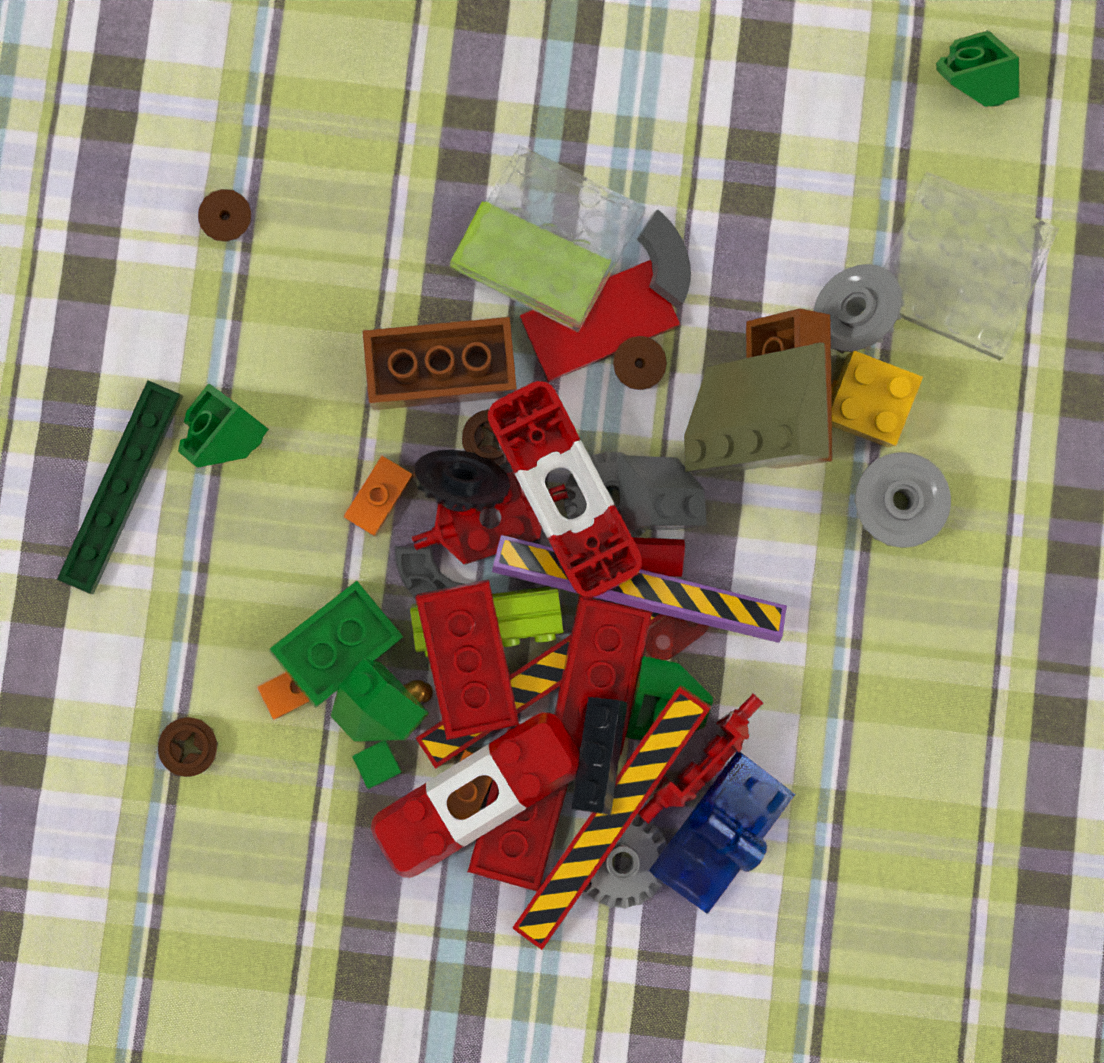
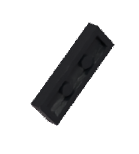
M588 697L571 809L611 815L628 702Z

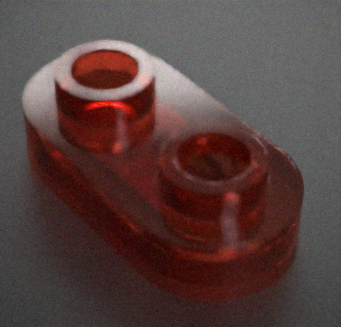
M665 616L648 630L645 651L652 658L669 660L701 637L708 630L709 626L698 623L695 627H689L684 619ZM665 635L668 637L669 646L666 649L657 647L656 639L658 636Z

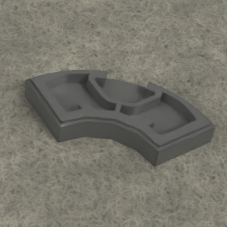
M657 209L650 216L637 240L646 249L652 262L653 276L649 287L678 308L684 303L689 291L691 281L689 256L677 229Z
M395 547V559L400 577L414 598L416 594L464 585V583L452 581L441 573L434 562L432 547H425L416 551L415 547Z

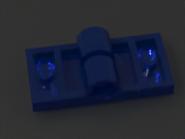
M736 751L649 871L656 878L708 914L740 870L748 872L755 869L761 863L767 850V844L763 838L796 794L742 752Z

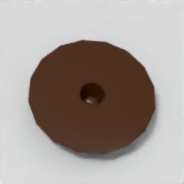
M220 189L211 192L203 199L198 210V221L201 229L208 237L216 241L228 242L238 239L246 232L251 223L252 212L249 203L243 195L234 190Z
M637 336L629 338L620 344L614 355L613 366L615 374L621 383L631 389L644 390L660 382L666 371L667 360L665 352L659 343L648 337Z

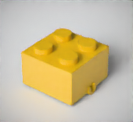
M854 350L846 356L837 381L833 380L831 384L832 426L887 448L896 446L923 377Z

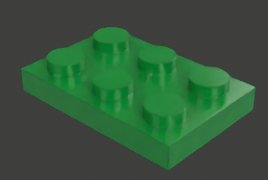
M356 580L269 648V652L312 705L317 708L338 691L339 685L363 658L373 661L377 660L398 643L403 636Z

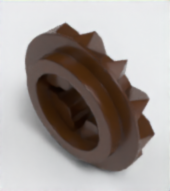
M489 409L477 412L470 417L463 428L462 444L464 450L490 459L497 465L508 463L500 444L498 445L500 451L496 447L493 448L490 444L478 448L485 439L481 427L484 426L486 430H489L491 433L494 432L488 421Z
M184 717L171 722L162 731L158 741V754L162 764L171 773L182 777H191L201 774L210 767L216 759L219 743L216 740L214 729L209 727L202 719ZM196 733L194 736V746L198 747V750L202 751V753H189L182 761L184 748L179 746L180 744L175 742V740L187 741Z

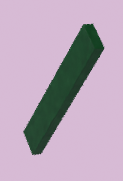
M147 380L57 580L94 595L183 395Z

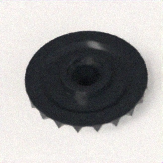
M462 450L433 451L419 458L414 466L413 481L417 483V489L425 492L426 498L436 499L438 505L442 504L452 511L467 512L471 508L482 511L484 507L493 509L496 504L503 503L505 496H508L510 481L506 472L495 462L475 453Z

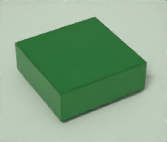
M383 740L352 756L367 789L402 773L387 740Z

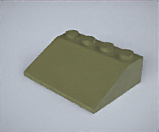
M825 343L806 345L707 367L684 434L685 472L721 474L829 458Z

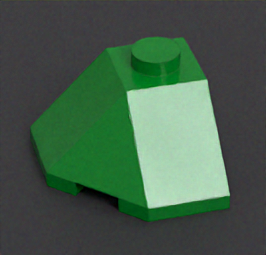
M989 30L956 39L950 46V54L947 57H941L936 62V70L952 86L984 107L1001 106L1006 101L1019 98V57Z
M208 383L186 411L184 423L189 426L187 438L180 440L178 452L197 468L244 459L259 447L269 429Z
M643 656L626 738L642 741L680 685L711 707L713 696L679 663ZM710 710L695 731L705 728Z
M363 658L339 685L331 717L354 742L401 741L409 737L428 716L429 712L382 663Z

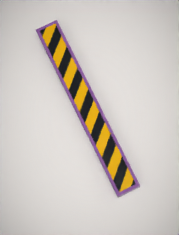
M501 535L492 568L493 573L576 593L552 547ZM640 570L638 575L631 580L594 597L780 643L783 637L787 605L645 570Z

